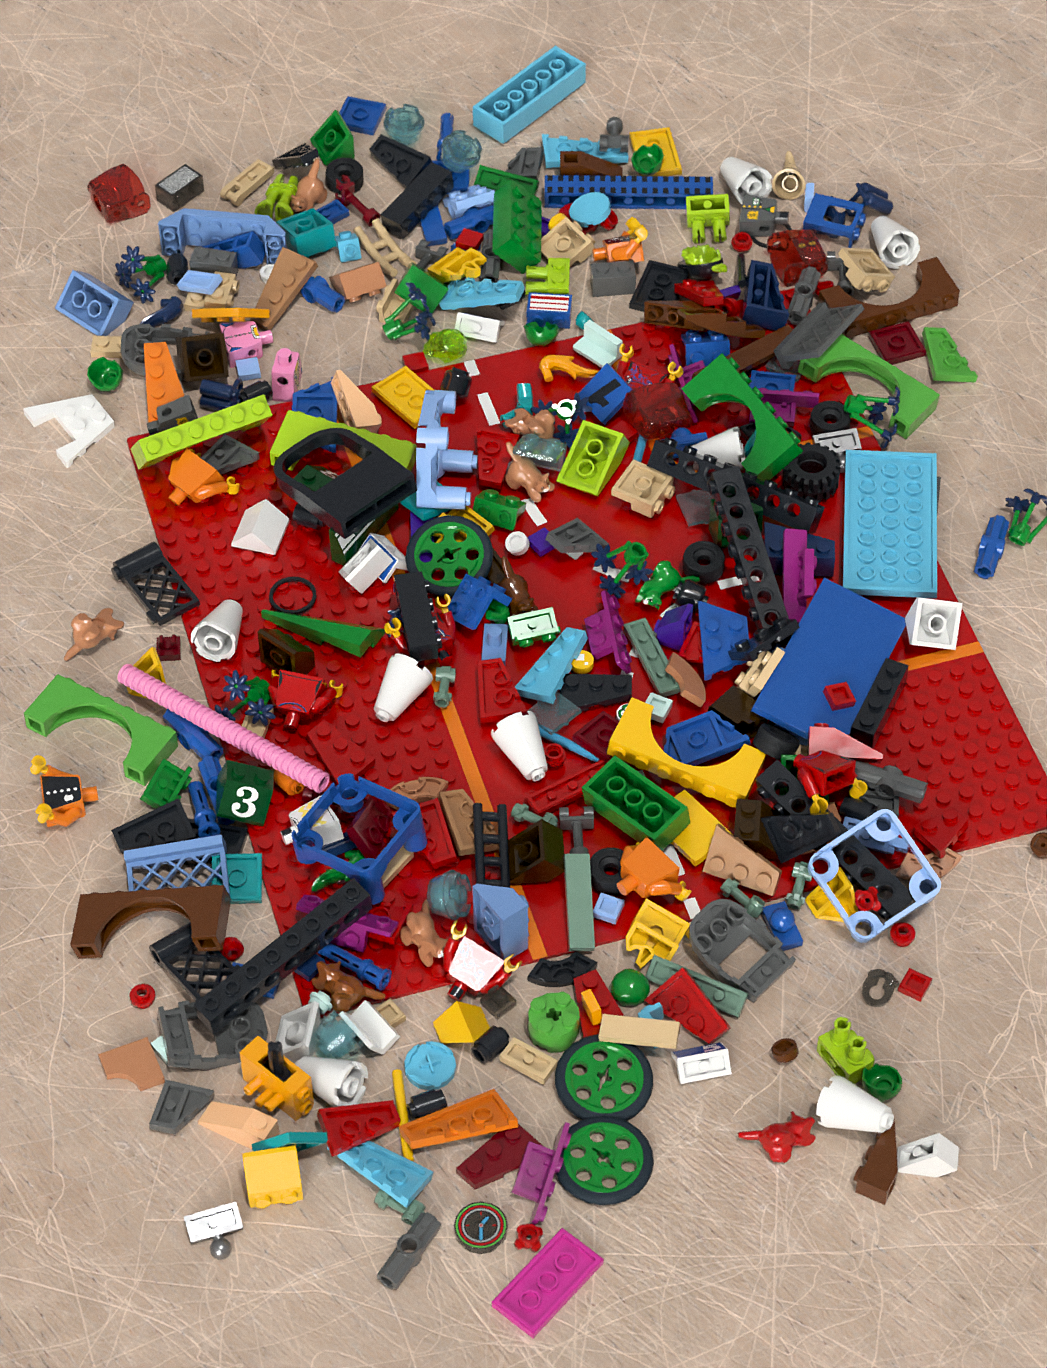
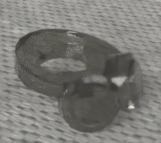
M882 969L870 970L862 988L864 1001L872 1007L885 1005L892 998L894 988L900 985L898 979L889 971L886 972ZM884 978V996L880 999H873L869 994L870 989L878 984L879 979Z

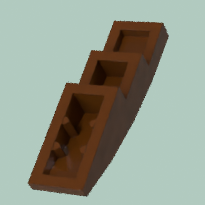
M719 308L678 309L677 314L688 321L721 334L743 338H762L765 336V329L757 324L746 325V321L738 316L727 317V314Z

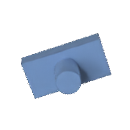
M484 623L482 660L501 658L504 665H506L507 624Z

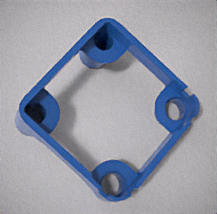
M347 773L337 778L338 785L336 787L334 783L329 786L297 824L298 833L296 834L295 830L292 832L293 847L296 858L300 863L312 864L318 861L342 872L350 879L354 878L370 894L372 905L380 903L385 897L381 877L388 863L402 846L409 852L423 850L427 845L426 831L421 809L416 801L360 776L358 777V782L354 779V774ZM369 794L399 807V810L393 817V825L398 832L376 859L365 858L357 861L355 864L349 863L321 850L323 847L322 836L311 830V827L333 802L340 805L341 809L345 812H356L362 808L364 798Z

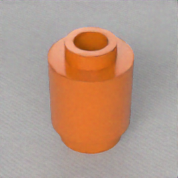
M273 767L271 768L274 771L273 782L287 794H298L304 789L305 786L302 783L275 770Z

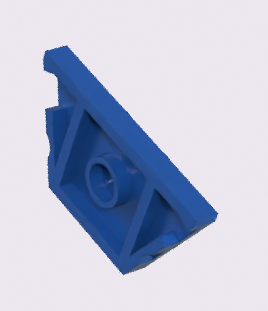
M331 381L322 385L316 383L308 389H302L293 393L292 411H301L306 415L323 417L328 421L337 423L338 402ZM336 444L321 446L325 450L336 453Z
M698 601L704 680L712 679L713 674L721 670L727 672L733 669L734 666L747 662L731 660L728 651L735 648L734 644L743 639L749 640L746 616Z
M711 710L667 727L664 752L681 763L696 766L740 749L744 744L750 745L751 742L748 735L739 733L731 723L722 720L717 713Z

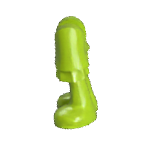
M278 174L265 193L267 198L256 206L254 213L257 215H268L272 218L275 203L278 202L275 207L276 221L293 216L294 213L289 204L292 200L291 196H295L297 192L298 177L291 175L287 184L284 183V174Z

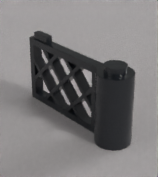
M154 541L113 562V568H111L113 576L117 581L121 580L129 586L148 610L146 616L153 624L158 623L161 626L200 605V600L166 560L160 547ZM162 566L166 569L165 575L154 574V571ZM139 578L147 579L145 586L136 585L133 581ZM151 580L163 581L161 588L151 587ZM167 582L177 583V590L167 589ZM147 592L157 593V600L146 599ZM163 594L174 596L173 602L161 601ZM179 596L188 597L191 600L185 604L177 603ZM159 607L171 608L170 612L163 616L158 614Z
M191 922L149 945V950L156 963L160 967H164L197 1002L202 998L199 995L201 989L215 988L221 983L222 976H230L240 966H233L219 950L207 951L206 955L194 954L198 949L191 938L192 928ZM178 961H186L184 967H173L172 965ZM192 961L203 962L202 968H190ZM209 962H220L219 968H207ZM187 975H199L198 981H186ZM205 975L216 976L215 982H203Z

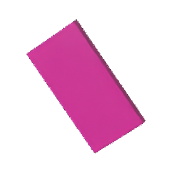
M561 1228L491 1302V1306L531 1338H534L604 1264V1259L564 1228Z

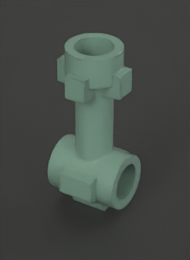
M451 666L436 667L435 680L439 681L440 685L439 692H434L433 698L438 707H447L449 701H452V693H448L449 683H455L456 668H451Z
M516 803L511 811V816L518 822L526 820L534 824L543 819L557 827L558 819L554 814L547 812L541 817L528 811L529 806L524 803L523 805Z
M802 861L800 863L795 862L791 876L796 878L792 893H787L785 899L789 908L797 910L801 909V906L805 903L806 898L802 897L805 882H811L812 880L808 872V863Z
M728 878L720 887V890L723 891L722 895L726 898L731 895L747 909V914L753 918H758L764 910L765 902L756 895H753L750 899L737 888L739 885L738 881Z
M382 1189L378 1191L375 1197V1203L378 1204L379 1208L385 1210L389 1206L403 1213L401 1219L410 1226L413 1225L421 1212L425 1213V1205L415 1199L406 1208Z

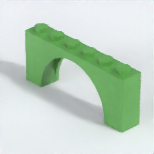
M843 334L820 357L800 360L798 372L815 383L827 375L851 371L874 377L882 382L892 395L895 394V387H898L901 393L899 397L900 403L898 404L899 411L895 416L892 413L888 428L890 429L896 423L898 425L896 433L905 439L937 408L940 394Z
M59 674L54 677L24 712L26 727L44 737H47L59 726L81 718H101L118 724L132 739L130 751L123 761L125 777L143 786H146L151 780L163 758L167 760L178 747L176 731L171 727L163 726L155 722L151 717L143 716L132 708L124 707L116 703L112 698L104 697L93 689L85 688L71 678H65Z

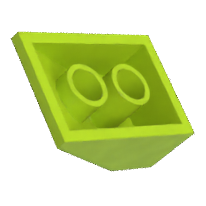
M583 420L556 481L598 497L621 464L630 442L623 433Z

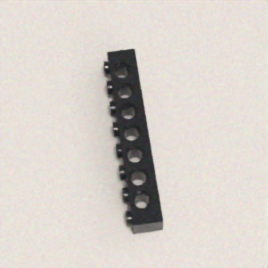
M668 437L655 441L647 466L705 491H708L707 481H709L714 470L718 471L736 467V465L725 462L722 464L717 462L718 458L709 454L700 455L697 453L698 450L686 445L681 447L677 445L678 441ZM675 453L679 457L678 464H675L673 461ZM695 461L699 465V470L697 473L693 470V464ZM741 472L750 502L761 506L764 516L792 528L806 530L807 534L816 533L825 509L824 506L818 504L819 500L808 496L806 498L798 496L799 492L790 488L781 489L777 487L778 483L772 480L765 479V481L757 479L758 475L753 472ZM754 487H757L759 490L758 498H755L753 495ZM729 492L723 493L725 496L732 495ZM775 495L778 496L780 500L778 507H776L773 503V498ZM795 504H797L800 507V513L798 516L794 513L793 510Z
M736 466L712 472L709 481H707L708 491L710 495L713 494L715 499V513L717 516L720 515L722 520L721 531L724 537L727 536L729 542V556L731 558L734 557L735 574L737 579H741L743 585L741 587L744 600L748 601L750 607L748 608L749 618L751 622H755L757 628L755 632L762 628L768 629L773 625H768L765 619L775 621L782 617L789 618L740 468ZM729 492L733 495V497H726L723 493ZM736 513L740 518L735 519L730 514ZM737 534H743L747 539L742 540L738 538ZM744 555H750L754 560L748 561L744 558ZM756 576L761 582H754L751 577ZM757 598H765L768 603L763 604ZM793 633L780 642L770 643L771 646L776 644L781 646L787 645Z
M778 760L756 778V785L758 787L756 791L764 800L769 799L774 804L773 808L779 815L810 814V807L813 804L812 798H808L801 782ZM780 788L789 790L783 796L776 794V791ZM796 805H803L806 807V809L800 813L793 811V808ZM835 817L842 834H844L848 829ZM854 835L831 849L838 859L839 867H841L852 885H855L862 891L868 890L871 886L877 888L878 901L882 905L877 913L885 921L916 902L910 891ZM827 843L814 848V850H820L822 847L826 846ZM848 856H854L858 859L854 864H847L844 860ZM870 873L875 878L870 882L862 880V876ZM882 891H889L893 894L889 899L879 897Z
M354 878L194 1003L197 1017L213 1035L373 909L370 894Z

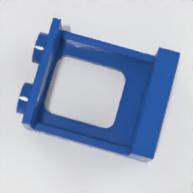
M815 193L803 222L802 237L810 239L814 230L849 238L848 248H852L854 240L858 241L860 226H864L866 221V214L863 213L864 204ZM829 206L841 207L856 212L853 223L850 226L825 221L823 218Z

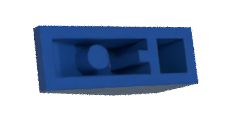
M254 231L203 246L204 248L237 252L238 268L241 269L258 266L263 263L265 257V246Z

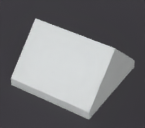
M265 499L245 510L231 545L233 547L276 555L290 522L289 518Z
M370 538L341 568L339 573L362 594L394 560Z
M917 597L905 617L910 644L955 650L962 603Z
M314 1001L281 1016L276 1041L282 1043L283 1055L294 1064L303 1056L313 1057L321 1025L318 1002Z

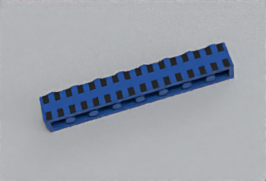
M545 175L544 208H562L567 204L573 203L582 195L599 192L608 197L611 204L610 209H686V196L713 195V177Z

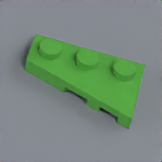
M924 327L922 336L933 381L976 382L977 374L969 369L967 359L961 357L956 350L958 346L945 328Z

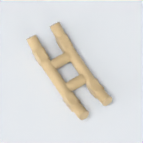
M379 218L372 221L377 231L376 233L381 239L371 244L361 226L353 230L359 238L360 245L370 254L375 262L380 263L381 270L385 274L392 277L398 274L397 269L389 264L397 259L405 267H408L411 262L416 264L391 238ZM388 246L392 252L381 256L377 250Z

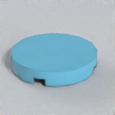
M587 193L572 203L569 214L572 222L576 221L581 227H588L587 225L590 224L595 226L609 216L611 204L608 197L603 193Z
M434 1041L414 1046L407 1053L404 1061L405 1074L410 1083L424 1090H438L448 1085L456 1072V1060L451 1049L442 1043Z

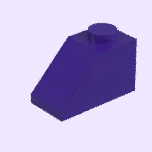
M692 604L668 610L665 612L662 620H657L654 633H657V640L660 645L680 651L692 627Z

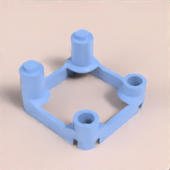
M426 390L418 426H426V428L417 429L416 443H426V448H416L417 507L465 510L466 506L471 504V492H467V487L437 486L436 483L437 479L445 471L472 473L473 469H477L478 455H474V451L448 449L449 427H441V416L443 413L455 414L456 391Z
M888 809L877 811L822 847L810 858L808 863L809 875L814 878L849 929L852 938L860 943L870 941L915 909L931 902L941 888V881L897 816ZM863 828L878 842L890 841L901 835L923 867L912 876L909 883L910 893L916 902L884 924L881 923L875 914L869 911H858L848 917V914L827 885V882L835 877L839 867L838 859L831 849ZM816 860H824L828 865V871L824 874L816 873L813 870V863ZM860 922L867 923L871 928L870 935H860L855 931L856 925Z

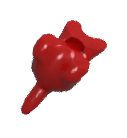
M792 1111L791 1120L788 1122L773 1123L764 1127L763 1130L739 1132L738 1137L745 1140H759L763 1149L769 1153L772 1161L785 1163L791 1158L793 1146H809L815 1141V1135L810 1133L815 1119L813 1117L803 1118L795 1115L794 1111Z

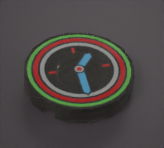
M482 1201L470 1203L462 1208L456 1216L454 1223L455 1237L458 1243H461L469 1252L478 1254L492 1252L506 1240L508 1232L506 1216L499 1207L492 1203Z

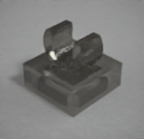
M497 984L480 998V1004L496 1020L517 1006L516 999L503 987L499 988Z

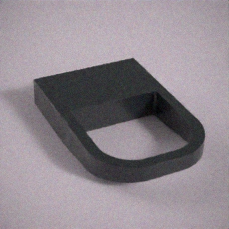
M344 428L324 429L305 437L284 451L274 464V473L279 488L344 539L417 491L414 474L376 445ZM330 444L345 446L363 459L314 492L286 474L288 468L293 463L313 450Z

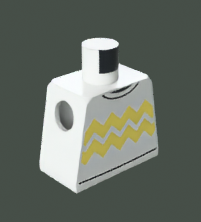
M321 796L290 812L289 819L292 826L280 831L285 845L293 842V830L296 831V834L298 833L297 824ZM329 806L311 827V830L322 836L323 845L344 839L339 819Z

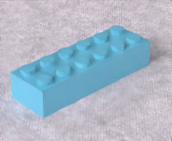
M554 46L474 105L473 126L502 144L506 143L586 82V63Z

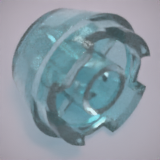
M403 104V107L396 109L391 107L386 112L383 121L384 128L389 137L404 145L415 143L419 139L425 124L419 109L410 104Z
M463 130L453 131L442 142L441 160L446 168L456 173L465 172L476 166L480 161L482 152L479 140L476 137L473 139L466 135V131Z
M449 870L430 880L427 889V899L432 913L451 920H457L459 917H466L471 908V904H467V891H471L468 876L460 874V872L455 870Z
M333 1010L327 1017L324 1015L314 1035L321 1042L318 1045L319 1049L327 1057L332 1054L335 1059L346 1060L359 1054L358 1051L365 1043L362 1040L358 1043L354 1040L357 1037L356 1033L343 1019L337 1021L335 1017L338 1014Z

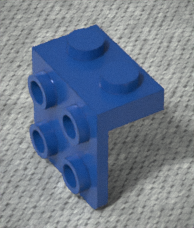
M707 329V332L687 330L686 333L681 334V340L685 346L686 366L703 360L706 367L721 353L725 356L730 354V341L725 334Z
M465 574L448 605V610L452 611L454 621L475 630L492 599L508 607L512 598L504 594L506 589L495 583L493 586H490L492 582L481 576L476 579Z

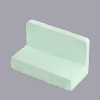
M588 320L584 324V337L573 345V350L602 368L606 363L612 365L622 357L619 348L623 341L598 324Z

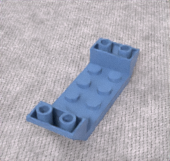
M183 208L158 222L162 255L170 256L174 253L184 255L186 245L203 247L251 231L255 232L265 246L267 264H275L282 247L287 248L286 232L268 215Z

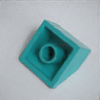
M314 208L276 221L286 232L287 248L302 256L309 258L311 255L326 252L336 246L333 223Z

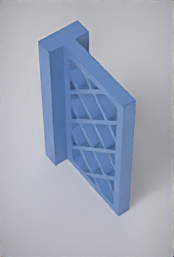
M222 834L123 851L127 867L129 891L150 890L145 885L153 875L162 881L157 889H163L166 885L171 888H178L169 881L179 871L187 877L179 888H186L190 881H193L200 887L208 886L215 877H218L223 881V885L230 896L226 858L227 846ZM220 855L221 862L215 870L205 864L211 856ZM187 860H194L198 865L190 874L181 869ZM163 864H169L173 867L166 878L156 872ZM202 867L211 872V875L204 883L194 878ZM144 868L149 873L139 882L134 878V869Z

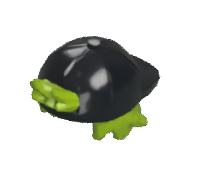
M709 244L683 249L681 256L685 260L678 262L677 265L678 267L687 268L690 276L697 280L709 281L717 277L719 273L727 272V267L723 264V258L719 249L715 250Z

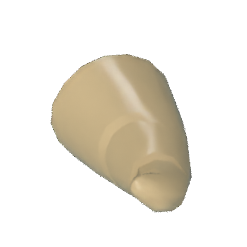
M790 151L786 152L783 169L774 176L772 181L774 193L785 200L796 199L805 190L804 178L796 166Z

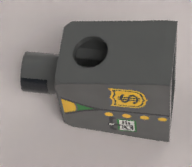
M744 194L739 220L740 232H745L750 237L772 236L775 234L776 224L788 225L789 212L777 211V201L775 199Z
M190 395L159 406L156 409L158 420L147 423V428L151 436L198 419Z

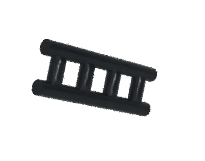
M474 803L473 827L476 884L510 888L507 805H497V812H484L481 803ZM483 821L498 822V834H484ZM484 844H499V857L484 856ZM485 866L500 867V880L485 879Z

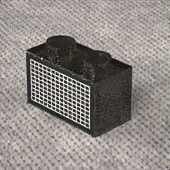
M184 164L155 185L157 201L171 211H177L204 192L203 175Z

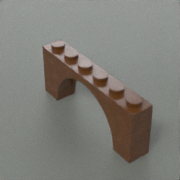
M934 257L917 263L916 279L919 289L912 297L903 302L893 305L864 303L851 297L840 285L820 290L818 303L825 302L828 309L856 304L863 305L864 310L842 333L847 338H852L869 331L957 307L960 290L938 257Z
M224 885L80 894L70 946L78 959L102 958L107 943L113 934L126 922L144 913L170 911L182 915L191 922V938L199 952L223 950L231 898Z

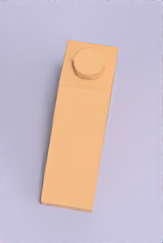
M337 370L331 385L345 424L350 427L366 429L369 432L377 433L382 420L380 414H377L375 405L341 370Z
M211 1101L198 1120L199 1125L252 1149L253 1143L279 1135L277 1119L247 1107Z

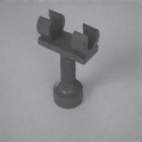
M618 117L609 118L606 125L609 134H600L599 152H607V148H620V152H628L629 135H618L623 130L622 120Z
M422 239L415 247V257L421 259L417 265L425 269L429 262L434 264L446 256V252L449 249L440 246L437 252L432 251L430 247H427L430 242Z
M827 251V271H839L840 282L837 285H840L848 295L853 296L854 287L845 275L849 268L844 265V261L841 258H836L835 251Z
M584 806V816H569L568 807H559L560 829H573L574 848L570 850L569 854H589V850L583 847L582 829H594L593 806Z

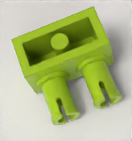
M728 194L686 196L687 228H692V241L698 244V236H700V243H704L706 241L705 227L713 226V240L715 242H719V234H721V242L726 241V225H730Z
M548 258L546 267L527 266L526 280L544 279L545 282L526 281V295H529V292L569 295L570 258Z
M839 1017L835 1020L832 1030L818 1037L817 1052L836 1075L856 1084L862 1080L863 1069H871L874 1066L875 1059L872 1052L866 1048V1040L863 1041V1037L857 1036L853 1030H850L851 1022H848L849 1019Z

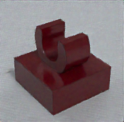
M172 634V637H163V635L157 637V654L160 661L181 660L180 636Z

